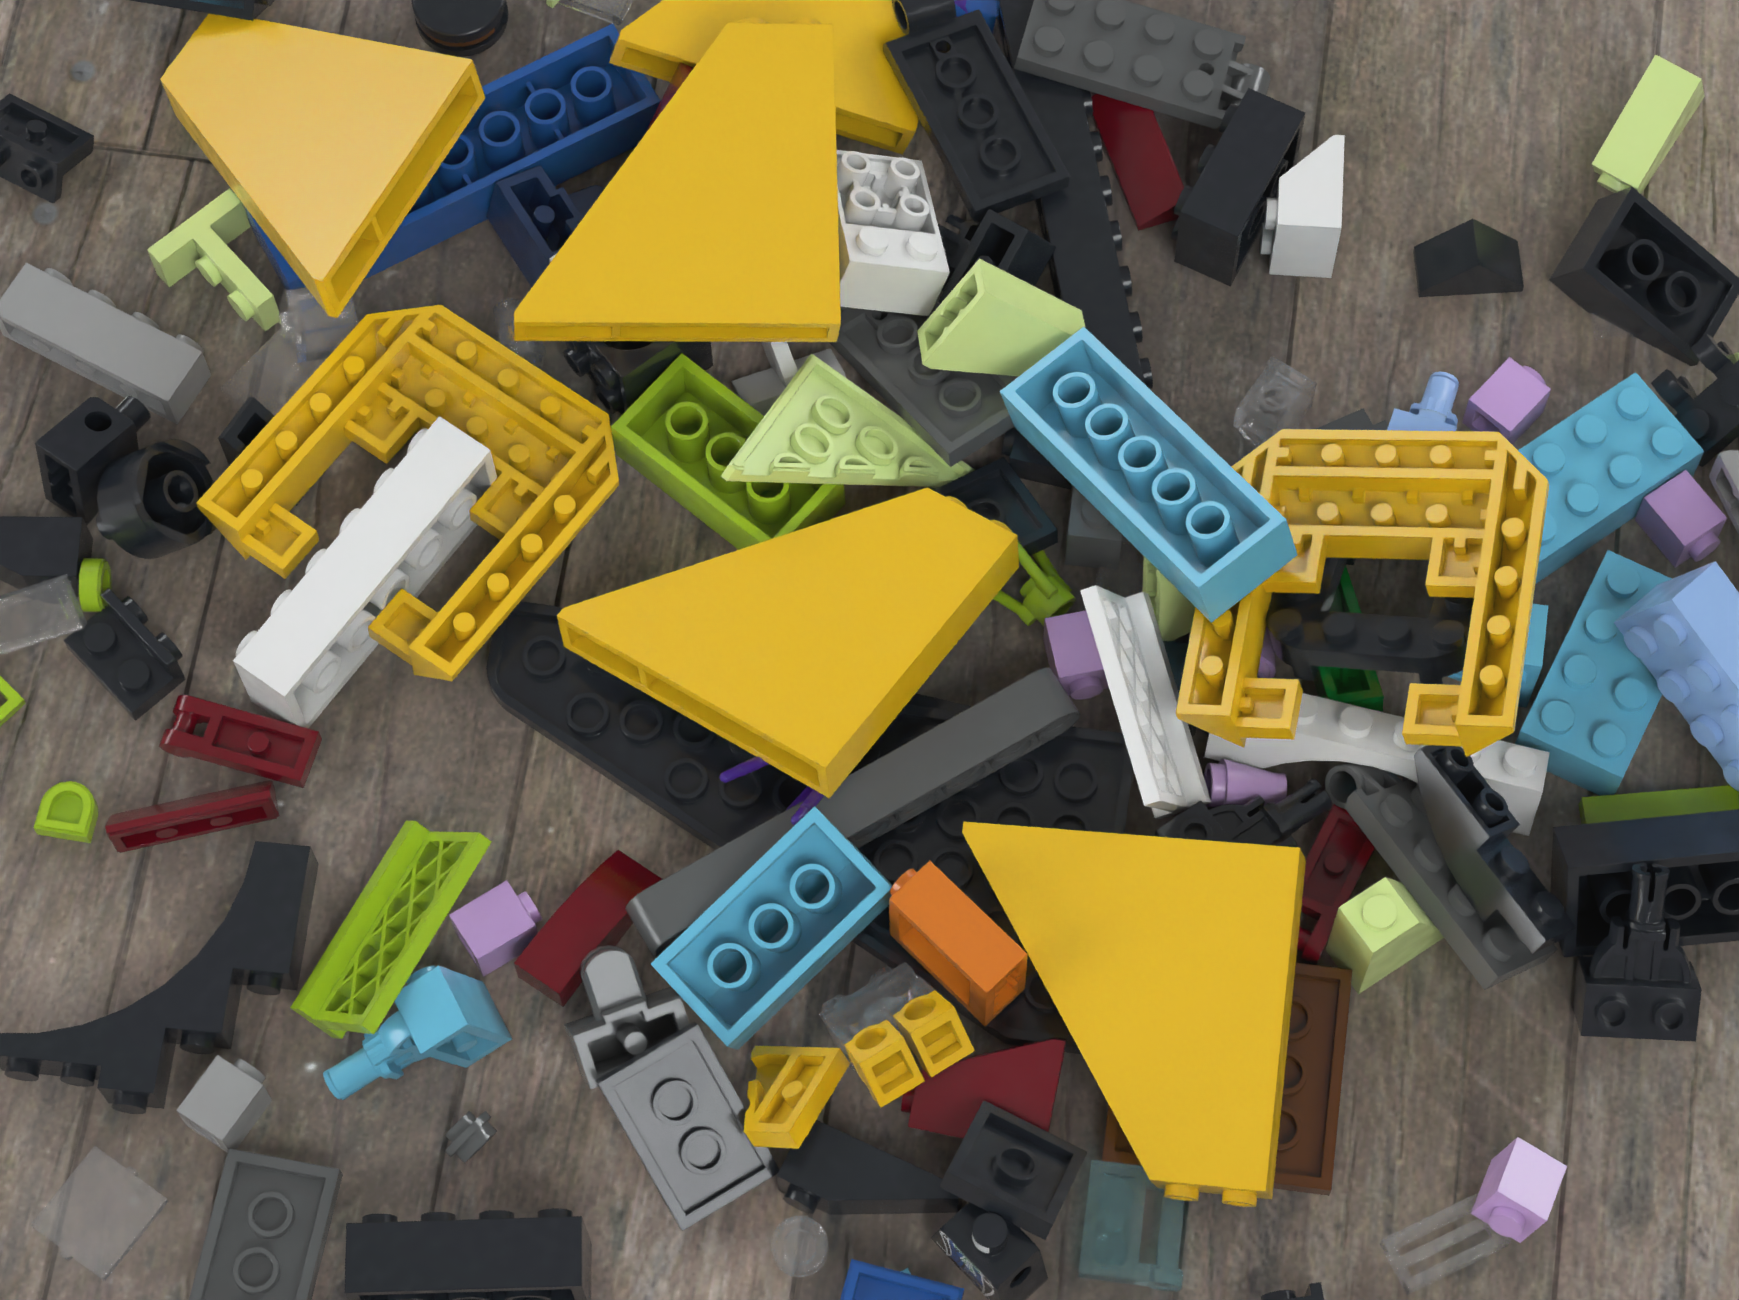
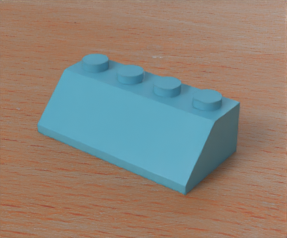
M814 806L668 946L651 965L727 1047L739 1050L889 905V898L892 896L889 891L892 885Z

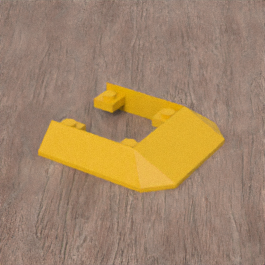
M443 305L366 314L196 504L199 510L245 560L252 556L286 579L319 542L317 530L290 513V511L352 441L388 464L414 433H418L423 428L429 429L440 416L490 449L497 479L471 507L469 513L472 522L500 540L439 612H436L401 588L367 627L369 637L412 665L414 675L453 681L619 486L610 418L608 413Z
M1281 429L1231 466L1286 518L1298 555L1212 623L1195 607L1175 713L1179 720L1245 748L1246 738L1295 740L1303 693L1299 679L1257 678L1267 625L1266 616L1272 592L1320 594L1326 558L1429 560L1425 583L1429 597L1474 598L1461 685L1410 683L1402 729L1405 743L1412 745L1461 746L1466 757L1514 733L1549 493V482L1500 432Z

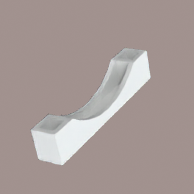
M1302 693L1295 740L1246 738L1245 748L1209 733L1204 757L1218 761L1224 758L1259 769L1284 763L1311 760L1342 761L1379 768L1404 776L1418 783L1414 754L1420 748L1428 745L1405 743L1402 735L1404 717ZM1499 740L1470 756L1475 768L1490 787L1505 799L1508 810L1519 822L1520 825L1513 832L1529 836L1543 793L1550 752Z

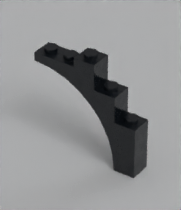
M255 841L244 882L225 920L197 956L163 986L125 1009L73 1027L40 1033H0L1 1070L5 1071L4 1074L7 1077L22 1081H37L39 1074L61 1076L60 1080L66 1084L90 1087L94 1085L95 1080H99L97 1088L107 1102L112 1103L113 1109L124 1113L144 1114L147 1107L164 1109L176 1044H180L182 1050L195 1054H212L214 1048L231 1049L242 985H246L249 991L262 995H278L281 989H298L319 865L311 846Z

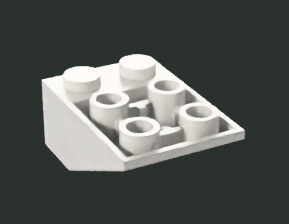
M837 150L840 307L929 316L950 271L922 160Z

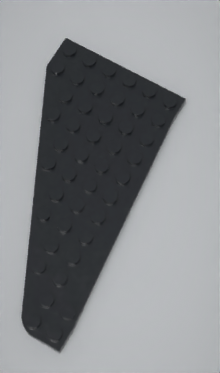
M520 601L493 633L486 666L487 677L494 697L506 711L714 850L786 811L789 805L807 787V785L770 764L727 783L721 782L719 777L722 772L756 756L565 648L557 619V614L563 609L561 607ZM916 693L850 774L972 706ZM1071 726L1059 736L858 848V850L892 886L907 870L913 868L918 872L926 863L931 861L1026 952L962 833L963 821L1125 834L1133 766L1123 733ZM889 905L852 940V942L928 993L936 990L955 1007L958 1013L1005 1044L1023 1045L1060 1037L1067 1039L1065 1052L1081 1054L1029 956L1027 958L1025 989L987 1026H984L890 935Z

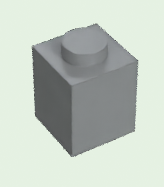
M217 1055L176 1111L189 1128L228 1153L229 1148H238L272 1099L262 1084L266 1077L259 1070L240 1058L233 1065Z

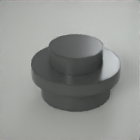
M468 1111L445 1134L452 1142L445 1152L450 1157L456 1154L466 1163L496 1134L497 1130L488 1122L491 1116L485 1111L476 1118Z

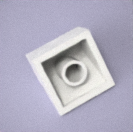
M1333 135L1279 178L1276 198H1266L1265 220L1262 223L1260 254L1270 255L1269 274L1331 278L1342 228L1345 135Z

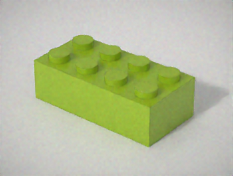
M683 353L670 364L611 426L617 456L738 550L830 520L845 505L844 484L726 481L722 478V473L764 418V415Z

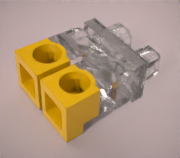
M906 962L894 969L888 965L870 976V981L866 986L851 995L843 996L838 994L823 1003V1011L819 1013L835 1048H841L850 1063L849 1067L866 1084L872 1098L880 1108L925 1082L911 1051L917 1056L922 1069L930 1077L935 1076L975 1051L955 1007L924 979L915 975L913 969Z

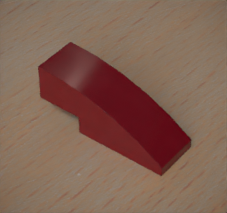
M620 850L614 852L567 898L514 962L518 977L564 1007L583 982L580 973L583 959L590 951L599 946H616L633 924L625 910L626 905L637 894L663 879Z

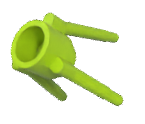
M1018 542L1019 563L1031 576L1019 591L1025 599L1021 603L1000 590L993 600L1016 613L1027 626L1032 625L1036 620L1044 626L1045 618L1066 614L1075 603L1076 598L1070 593L1072 589L1059 576L1044 550L1033 554L1034 559L1039 565L1038 567Z

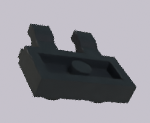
M1708 334L1691 347V350L1701 363L1717 377L1704 391L1697 396L1695 390L1685 377L1680 376L1677 379L1672 371L1668 369L1651 382L1663 400L1677 412L1675 418L1704 450L1698 464L1702 467L1739 437V360H1736L1725 342L1720 341L1717 344L1712 336Z

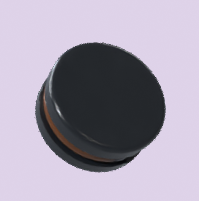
M411 0L420 36L432 49L446 55L466 57L489 49L501 38L508 23L509 14L506 0Z

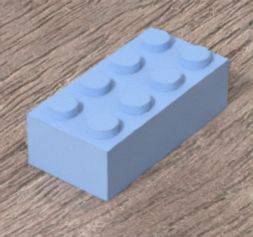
M1715 561L1656 585L1619 617L1614 624L1624 636L1627 648L1642 660L1657 680V686L1662 695L1674 703L1688 722L1693 737L1708 749L1723 769V775L1728 784L1739 791V592Z

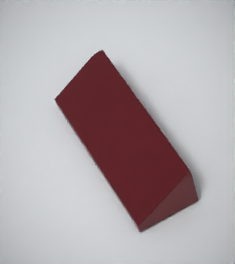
M1100 94L1093 95L1091 97L1093 105L1092 118L1137 230H1143L1178 219L1179 215L1174 214V209L1184 189V185L1153 110Z
M267 780L116 813L109 817L105 828L106 834L117 852L122 853L277 819L280 815L273 781Z

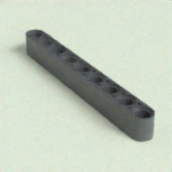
M1051 668L1039 669L850 774L830 798L824 796L816 808L858 849L1059 736L1073 726L1081 714ZM804 801L657 882L629 901L625 910L655 958L670 946L794 826L791 823V817Z

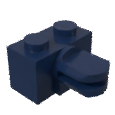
M541 165L496 182L486 217L531 287H533L550 264L549 258L558 253L605 188L599 185H592L567 194L564 187L555 188Z

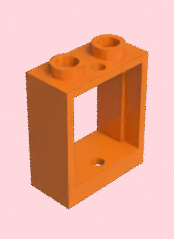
M931 861L926 863L918 872L913 868L907 870L896 880L889 891L892 895L889 898L890 935L984 1026H987L1025 989L1028 954Z

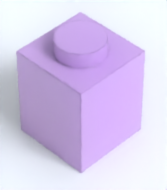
M1509 357L1471 396L1462 423L1472 431L1500 432L1513 445L1543 413L1551 389L1545 384L1544 379L1537 371L1528 366H1521Z
M1684 470L1645 496L1635 517V521L1675 568L1690 557L1697 562L1713 552L1721 542L1718 536L1727 519L1687 470Z
M1086 610L1045 618L1043 640L1049 666L1067 694L1071 695L1073 699L1081 700L1097 696L1103 689L1109 688Z
M507 880L449 914L455 933L483 977L519 956L538 933L535 924L542 920L538 909L527 892L524 891L517 896Z
M1517 1137L1491 1160L1471 1214L1489 1224L1496 1233L1511 1237L1521 1243L1548 1220L1567 1166Z

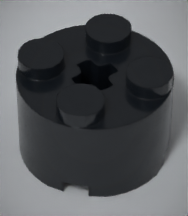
M169 439L151 444L109 462L105 466L98 486L97 502L99 513L96 518V524L99 532L106 539L114 540L117 545L129 554L144 559L159 558L200 542L217 529L199 510L196 504L215 482L206 468V465L211 464L210 461L194 445L183 440Z

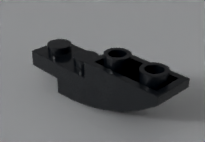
M1428 745L1420 748L1414 754L1418 785L1428 820L1450 871L1480 918L1486 921L1502 914L1532 954L1563 940L1576 926L1566 915L1560 900L1548 892L1531 870L1528 860L1523 853L1514 848L1507 839L1520 824L1508 810L1505 799L1490 787L1475 768L1471 756L1466 757L1462 747Z

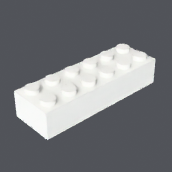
M440 416L429 429L423 428L413 437L408 446L407 455L395 469H387L380 476L374 487V494L361 509L356 508L347 515L340 527L339 536L327 550L323 548L314 554L306 567V575L293 590L288 589L277 598L271 609V616L258 632L255 630L251 631L239 644L236 658L233 662L251 702L279 721L304 728H309L379 644L369 637L367 627L401 588L417 598L477 526V524L470 520L469 510L497 479L490 449Z

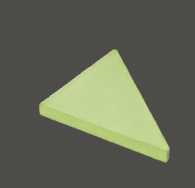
M810 354L729 463L721 477L726 481L941 487L975 471V469L962 460L950 467L902 417L815 355Z

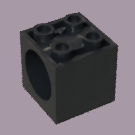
M565 341L567 349L563 351V355L572 370L579 377L587 374L596 384L595 393L612 414L617 411L623 414L681 353L705 371L713 366L711 342L654 341L639 349L621 350L604 344V341Z

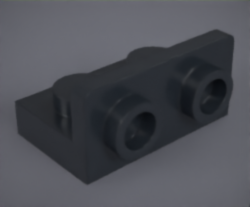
M9 93L0 100V177L50 203H55L61 198L63 175L93 152L94 135Z
M108 588L100 594L105 604V609L97 612L63 641L73 655L136 721L186 680L177 662L183 655L165 633L161 632L155 637L144 626L149 619L131 597L127 596L121 601Z

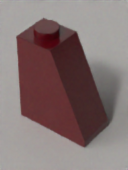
M1053 1037L966 1057L933 1077H930L921 1068L920 1072L925 1082L903 1094L901 1112L910 1113L908 1127L964 1138L984 1100L1049 1132L1067 1039Z

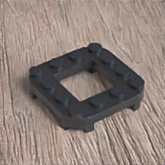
M1326 558L1320 594L1273 592L1266 623L1273 653L1284 663L1293 667L1294 676L1297 678L1314 681L1319 666L1419 673L1421 684H1443V677L1463 670L1474 598L1435 597L1429 618L1331 612L1330 608L1345 565H1354L1356 558Z

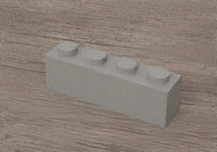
M25 263L0 299V330L3 336L124 398L132 396L138 399L148 410L177 425L211 376L203 355L204 350L197 342L182 334L173 337L161 331L152 319L142 313L133 312L132 315H129L117 309L116 305L107 296L96 290H90L86 293L74 287L66 276L55 269L46 268L45 271H42Z

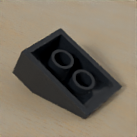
M1633 187L1597 200L1549 279L1588 313L1689 366H1695L1700 361L1691 350V347L1706 334L1712 336V338L1714 337L1739 295V277Z

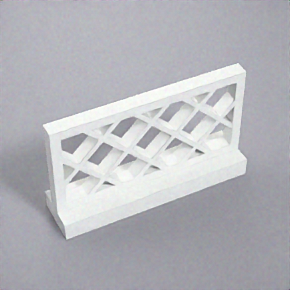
M1097 585L1080 590L1144 806L1152 808L1155 819H1163L1182 813L1199 801H1202L1204 805L1212 803L1188 723L1179 720L1175 714L1179 693L1149 594L1140 592L1125 598Z

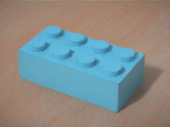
M1636 372L1518 450L1549 482L1536 584L1636 517L1645 496L1684 470H1687L1692 477L1694 476L1704 450Z
M1607 550L1515 742L1517 745L1550 752L1547 772L1599 796L1615 795L1662 693L1658 689L1657 680L1642 660L1627 648L1624 636L1614 622L1656 585L1672 578Z

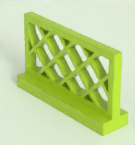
M406 820L290 1008L332 1038L342 1039L347 1031L375 1034L492 841L479 832L429 831L417 821Z

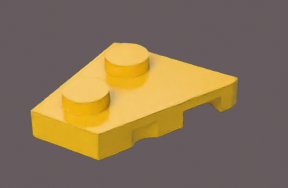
M755 1045L751 1051V1060L756 1066L757 1072L756 1079L748 1082L747 1098L750 1101V1105L745 1112L744 1132L754 1147L799 1149L850 1063L841 1048Z

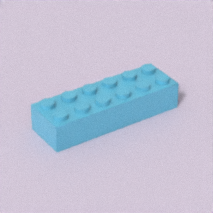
M1082 327L1000 390L1014 427L1211 623L1298 555L1286 518L1085 327Z

